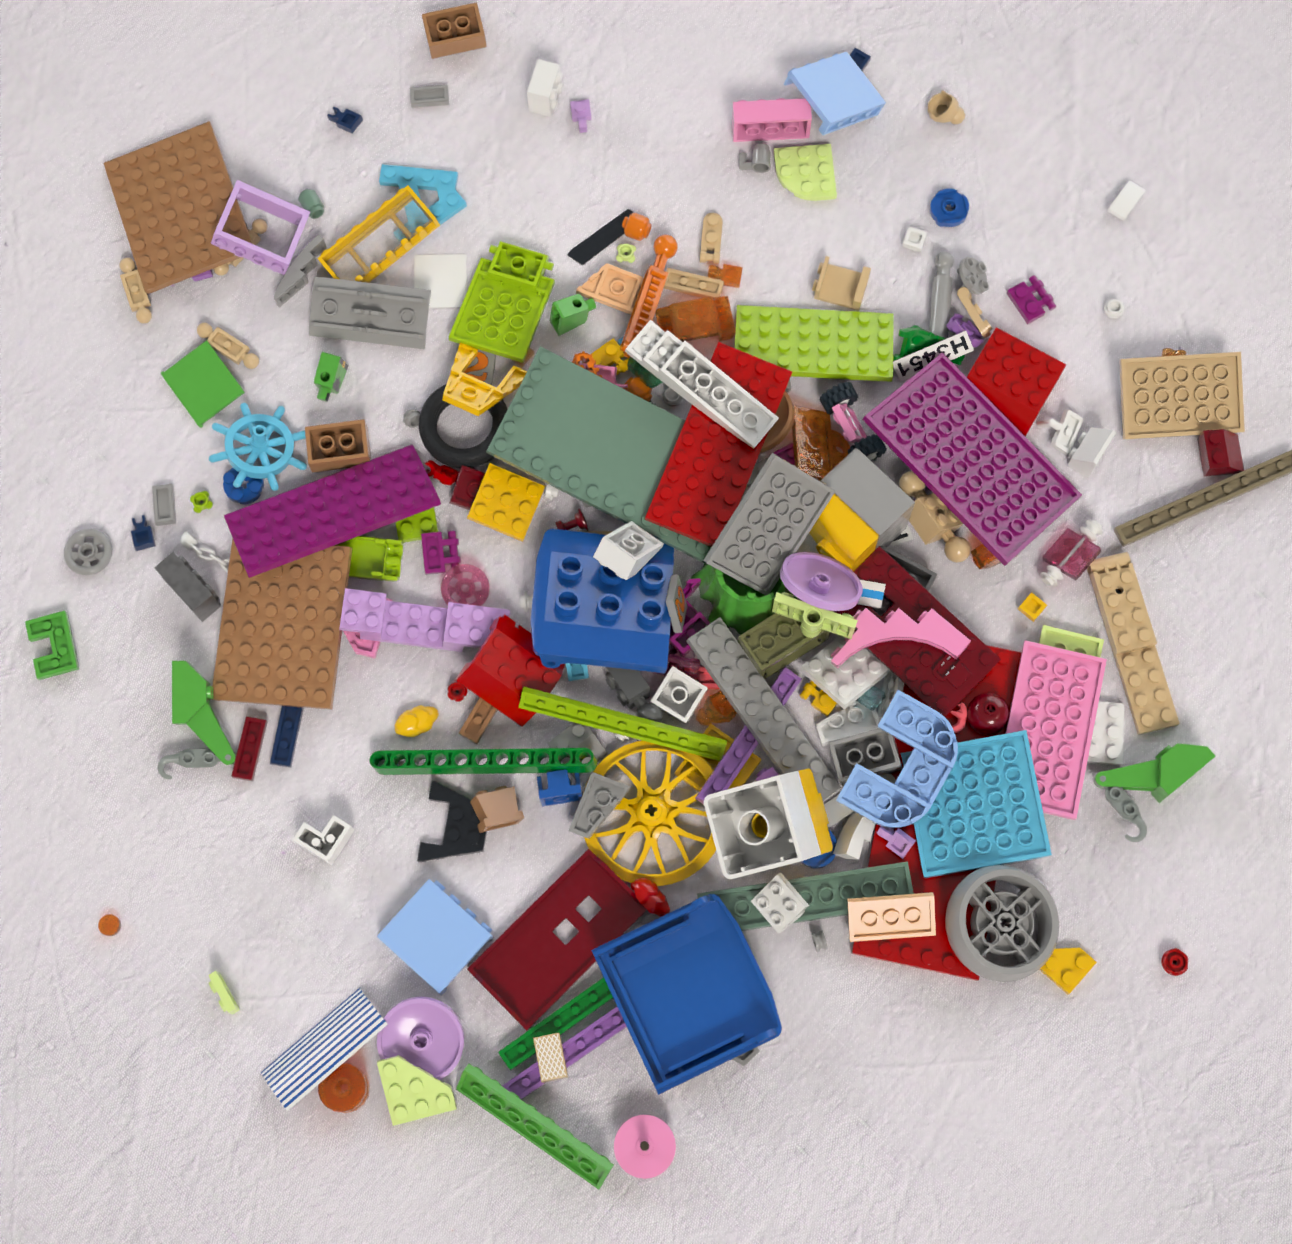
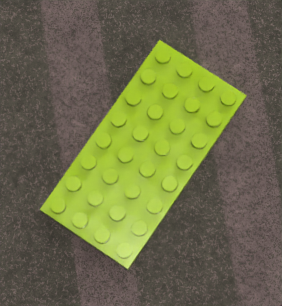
M737 305L735 349L792 371L791 376L892 382L894 313Z

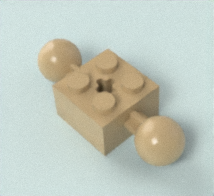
M913 471L904 473L900 478L899 487L909 497L916 499L909 522L922 541L927 545L943 539L946 543L944 547L946 557L956 563L965 561L970 555V544L965 538L954 535V532L963 523L934 493L929 495L925 493V484Z

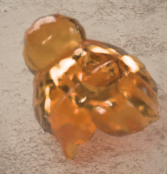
M719 690L717 693L711 694L706 698L704 707L698 710L696 720L703 726H708L711 723H729L736 717L737 712L722 691Z

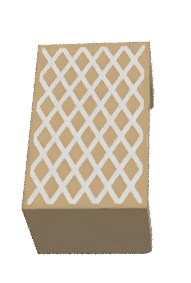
M560 1033L533 1038L541 1082L546 1083L568 1078Z

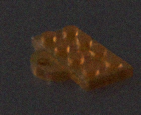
M794 405L795 416L792 436L795 466L821 481L849 455L847 450L850 449V445L842 434L831 429L829 414L824 411ZM836 447L841 448L843 453L839 452Z

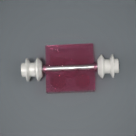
M1087 520L1085 522L1087 527H1080L1082 536L1069 528L1064 531L1043 555V561L1049 564L1046 567L1048 572H1041V580L1049 587H1056L1058 585L1056 580L1063 579L1062 573L1075 581L1101 553V548L1091 542L1097 540L1096 534L1101 535L1103 533L1100 523L1095 520Z

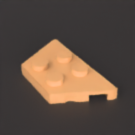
M606 263L597 273L589 277L587 282L577 288L576 294H581V296L586 298H593L596 302L631 315L643 277Z

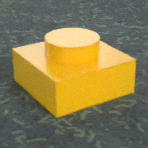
M1031 592L1018 607V610L1034 622L1047 607V604Z

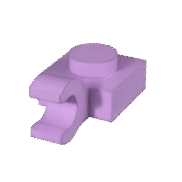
M589 99L571 101L572 121H578L580 133L587 132L586 120H591Z
M881 826L877 831L880 837L889 841L886 847L902 859L916 841L900 828L894 831L893 828Z

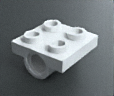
M782 873L777 874L751 900L778 934L801 917L805 912L804 910L809 906Z

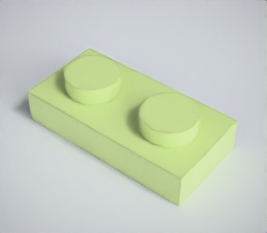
M217 971L209 974L208 976L211 980L208 982L214 993L217 992L221 1000L218 1002L224 1012L228 1011L230 1014L238 1012L240 1009L222 975Z

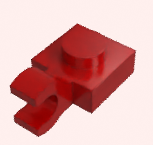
M428 460L425 463L426 466L431 468V471L426 469L429 477L433 476V478L439 480L444 485L451 486L456 482L459 471L444 464L440 466L432 460Z

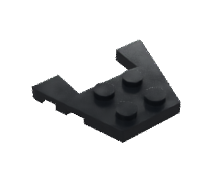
M432 781L429 801L450 804L442 845L420 842L417 861L426 862L428 860H439L446 857L484 852L487 831L479 832L477 825L480 821L470 803L471 799L436 781Z

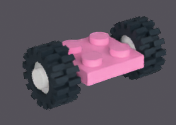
M846 381L843 384L839 383L838 386H833L832 389L826 390V393H823L819 400L827 414L832 415L834 413L835 421L839 425L841 424L844 430L842 432L844 438L848 442L850 441L855 444L847 450L848 454L856 448L871 461L877 460L876 458H880L882 454H885L887 448L882 439L877 434H873L871 437L870 435L867 436L855 412L849 408V405H853L859 398L852 383Z

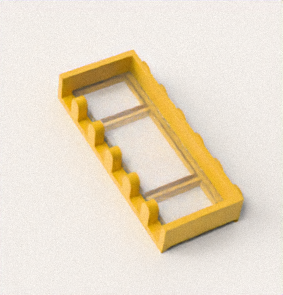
M407 185L405 188L398 190L393 198L385 201L377 211L370 213L362 223L355 225L346 236L340 237L331 248L324 250L317 259L334 279L370 283L437 229L440 224L415 192Z

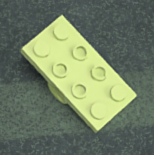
M782 592V594L776 593L772 612L800 621L801 632L809 638L818 636L822 629L852 639L858 621L849 614L843 613L841 615L831 610L812 606L804 601L795 599L793 595Z

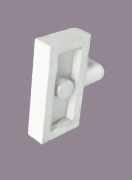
M1068 409L1064 410L1060 422L1054 419L1040 420L1037 422V427H1052L1055 429L1056 432L1050 446L1066 455L1071 452L1084 418Z

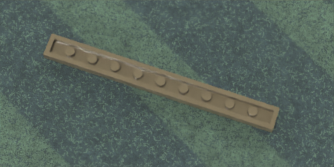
M1292 450L1115 527L1114 532L1122 547H1125L1291 474Z

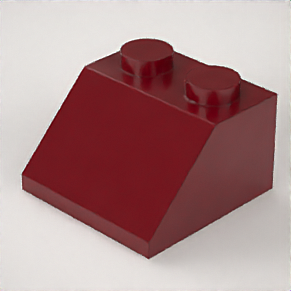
M1225 429L1204 430L1197 440L1204 477L1238 474L1244 471L1238 434Z

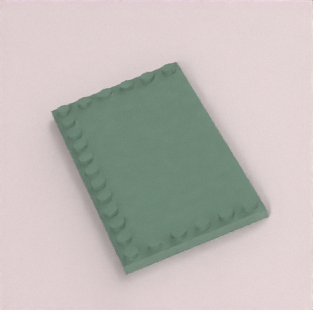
M540 346L486 453L626 524L632 521L659 541L704 564L706 563L704 559L712 547L644 520L685 420Z

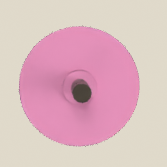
M638 1115L630 1118L619 1128L614 1140V1153L617 1162L625 1172L637 1178L647 1179L662 1174L670 1166L675 1156L676 1143L673 1132L663 1120L655 1116Z

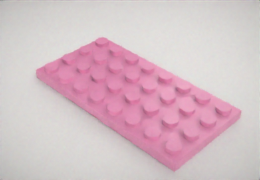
M1025 640L1005 734L1027 730L1043 813L1076 820L1107 659Z

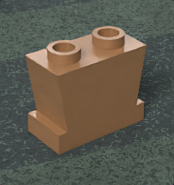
M500 786L492 792L482 790L477 792L476 796L470 801L480 821L477 825L480 833L516 825L524 819L522 810L518 811L515 786L510 788Z

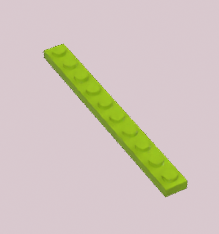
M528 687L523 688L519 708L718 761H721L727 744V740Z

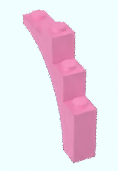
M865 608L863 611L859 610L853 616L855 620H858L855 628L857 631L854 632L852 639L845 638L847 643L842 648L837 647L831 654V657H833L831 663L838 669L849 657L860 650L877 643L892 640H912L926 643L943 650L954 659H957L970 644L971 640L933 609L929 612L925 610L917 619L920 622L917 624L899 608L896 612L892 610L884 619L887 621L886 623L882 622Z

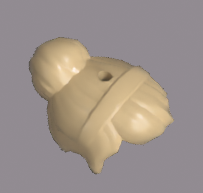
M944 90L932 96L928 102V114L935 122L960 124L965 119L966 115L964 110L959 107L957 99Z

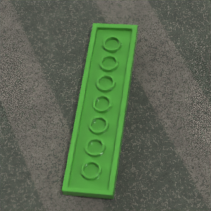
M471 1064L465 1067L456 1090L598 1190L601 1188L614 1166L607 1157L599 1155L587 1143L575 1138L570 1131L562 1129L555 1124L554 1120L539 1113L534 1106L526 1104L519 1099L517 1094L509 1092L502 1087L497 1080L486 1076L480 1068L474 1067Z

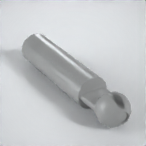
M943 251L936 255L934 260L937 267V275L933 277L929 331L938 336L948 338L949 329L946 325L950 320L953 281L952 277H950V268L953 266L954 259L949 252Z

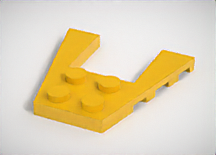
M460 342L442 400L476 416H480L519 388L527 371L513 365L496 388L464 373L477 356L478 349Z

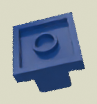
M567 770L548 772V789L543 790L541 776H537L538 793L542 807L580 801L582 789L579 773H575L576 785H570Z

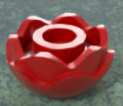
M1177 948L1170 949L1162 956V967L1168 974L1179 976L1188 969V956Z

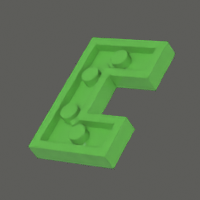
M65 610L25 621L30 642L50 638L53 654L33 659L38 680L79 670L69 619Z

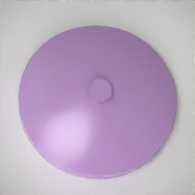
M812 552L791 554L784 560L780 569V577L783 584L794 596L821 609L831 611L851 609L857 605L863 592L859 578L851 569L841 562L822 554Z
M413 997L399 1002L388 1011L383 1018L388 1025L377 1034V1049L381 1060L399 1055L414 1066H418L432 1074L438 1080L443 1079L454 1070L464 1049V1031L458 1016L449 1006L433 998Z

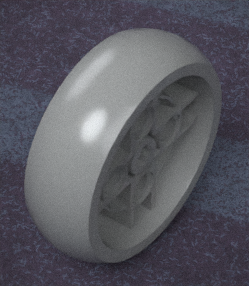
M991 865L970 873L954 889L946 909L945 927L950 946L965 967L976 975L992 981L1012 982L1024 979L1037 972L1051 957L1059 935V916L1050 892L1036 877L1014 866ZM993 880L1005 881L1016 886L1020 891L1017 894L1007 891L993 892L986 882ZM986 901L991 904L990 912L985 907ZM968 903L973 907L970 919L971 931L973 935H971L970 937L968 936L966 928V910ZM1015 904H1017L1020 908L1019 914H1017L1014 910ZM1033 910L1036 912L1038 921L1036 942L1031 938L1034 931ZM1001 919L1005 921V923L1003 924L1004 927H1002L1000 924L1002 923ZM985 932L989 933L990 935L989 942H987L984 938ZM1014 935L1018 936L1019 938L1018 945L1014 943ZM988 952L1002 956L1013 955L1019 964L1007 967L999 966L989 962L984 956Z

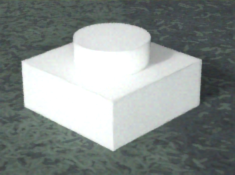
M909 226L902 247L921 252L928 232Z

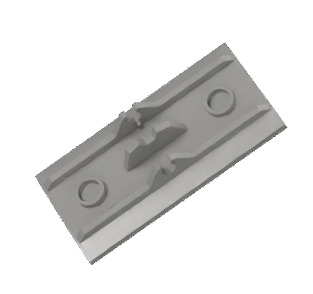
M315 277L309 321V336L425 349L431 290Z

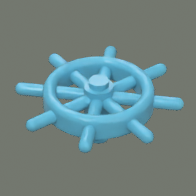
M242 403L240 408L244 417L234 422L230 428L218 423L212 424L213 430L226 435L225 451L210 455L209 461L214 463L227 459L230 465L239 472L233 482V486L236 488L242 485L247 476L256 479L267 478L271 489L277 491L279 485L275 475L285 470L288 465H292L300 470L307 468L306 463L293 458L294 441L305 439V430L291 434L289 428L280 421L285 412L283 406H279L273 416L265 414L251 415L248 404ZM248 428L251 438L241 434V432ZM273 431L277 432L281 436L269 440V437L271 436ZM234 440H237L247 446L234 449L233 443ZM283 444L286 447L284 453L271 448ZM250 453L246 462L238 457ZM267 455L278 459V461L270 464ZM257 458H260L262 466H253Z

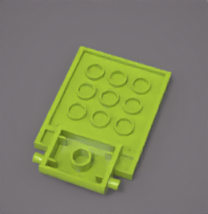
M500 241L498 247L490 246L489 252L495 254L492 261L484 258L480 259L450 332L449 341L458 344L461 342L478 350L524 363L555 284V279L544 276L546 269L553 270L554 263L548 262V255Z

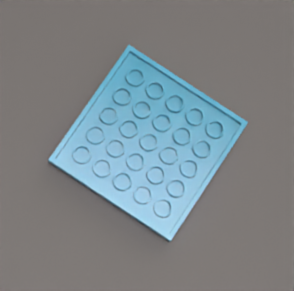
M1027 730L958 743L957 758L952 770L929 811L914 823L924 878L1052 856ZM912 751L901 753L903 767Z

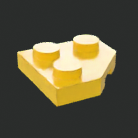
M1081 948L1054 949L1051 957L1039 970L1069 995L1097 962Z

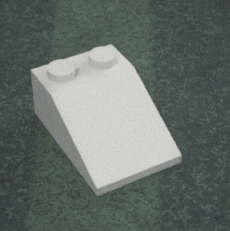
M631 521L604 536L593 557L601 565L614 571L618 577L627 580L636 575L663 547L664 543Z

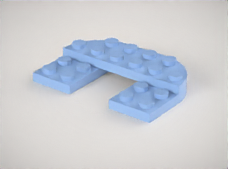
M897 690L877 726L879 729L914 748L896 782L893 784L863 766L856 764L836 799L840 804L871 820L873 823L887 828H901L911 825L929 811L952 770L958 753V743L954 729L949 721L936 710Z

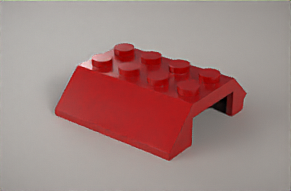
M504 614L502 617L499 616L494 620L489 628L491 633L472 662L465 664L455 681L523 727L536 714V712L519 708L523 688L528 687L551 693L562 676L565 664H560L557 668L545 667L540 657L533 651L531 633L521 625L515 627L516 622Z

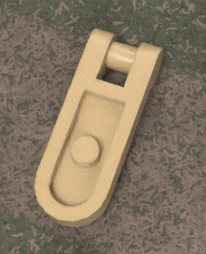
M709 213L704 217L700 263L713 261V264H719L723 221L717 213ZM707 251H714V254L707 253Z
M965 287L960 288L957 292L959 299L984 339L991 335V325L987 319L983 321L980 317L983 312L977 303L972 304V295Z

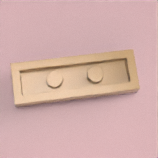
M667 268L668 276L664 289L719 302L724 281Z

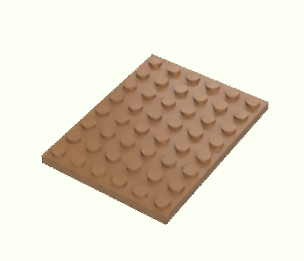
M210 121L103 163L143 288L147 295L241 258L234 253L211 244L214 232L234 187ZM236 199L222 231L253 244L239 201Z
M232 539L212 685L214 687V699L211 700L332 710L342 630H339L345 588H348L352 556L351 547L331 546L249 578Z

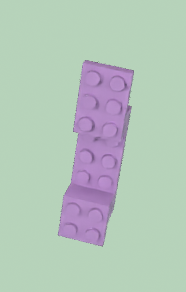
M345 588L339 630L360 633V639L462 652L464 646L481 648L491 633L489 628L494 620L499 616L502 617L504 614L509 617L510 610L448 602V608L386 600V593Z

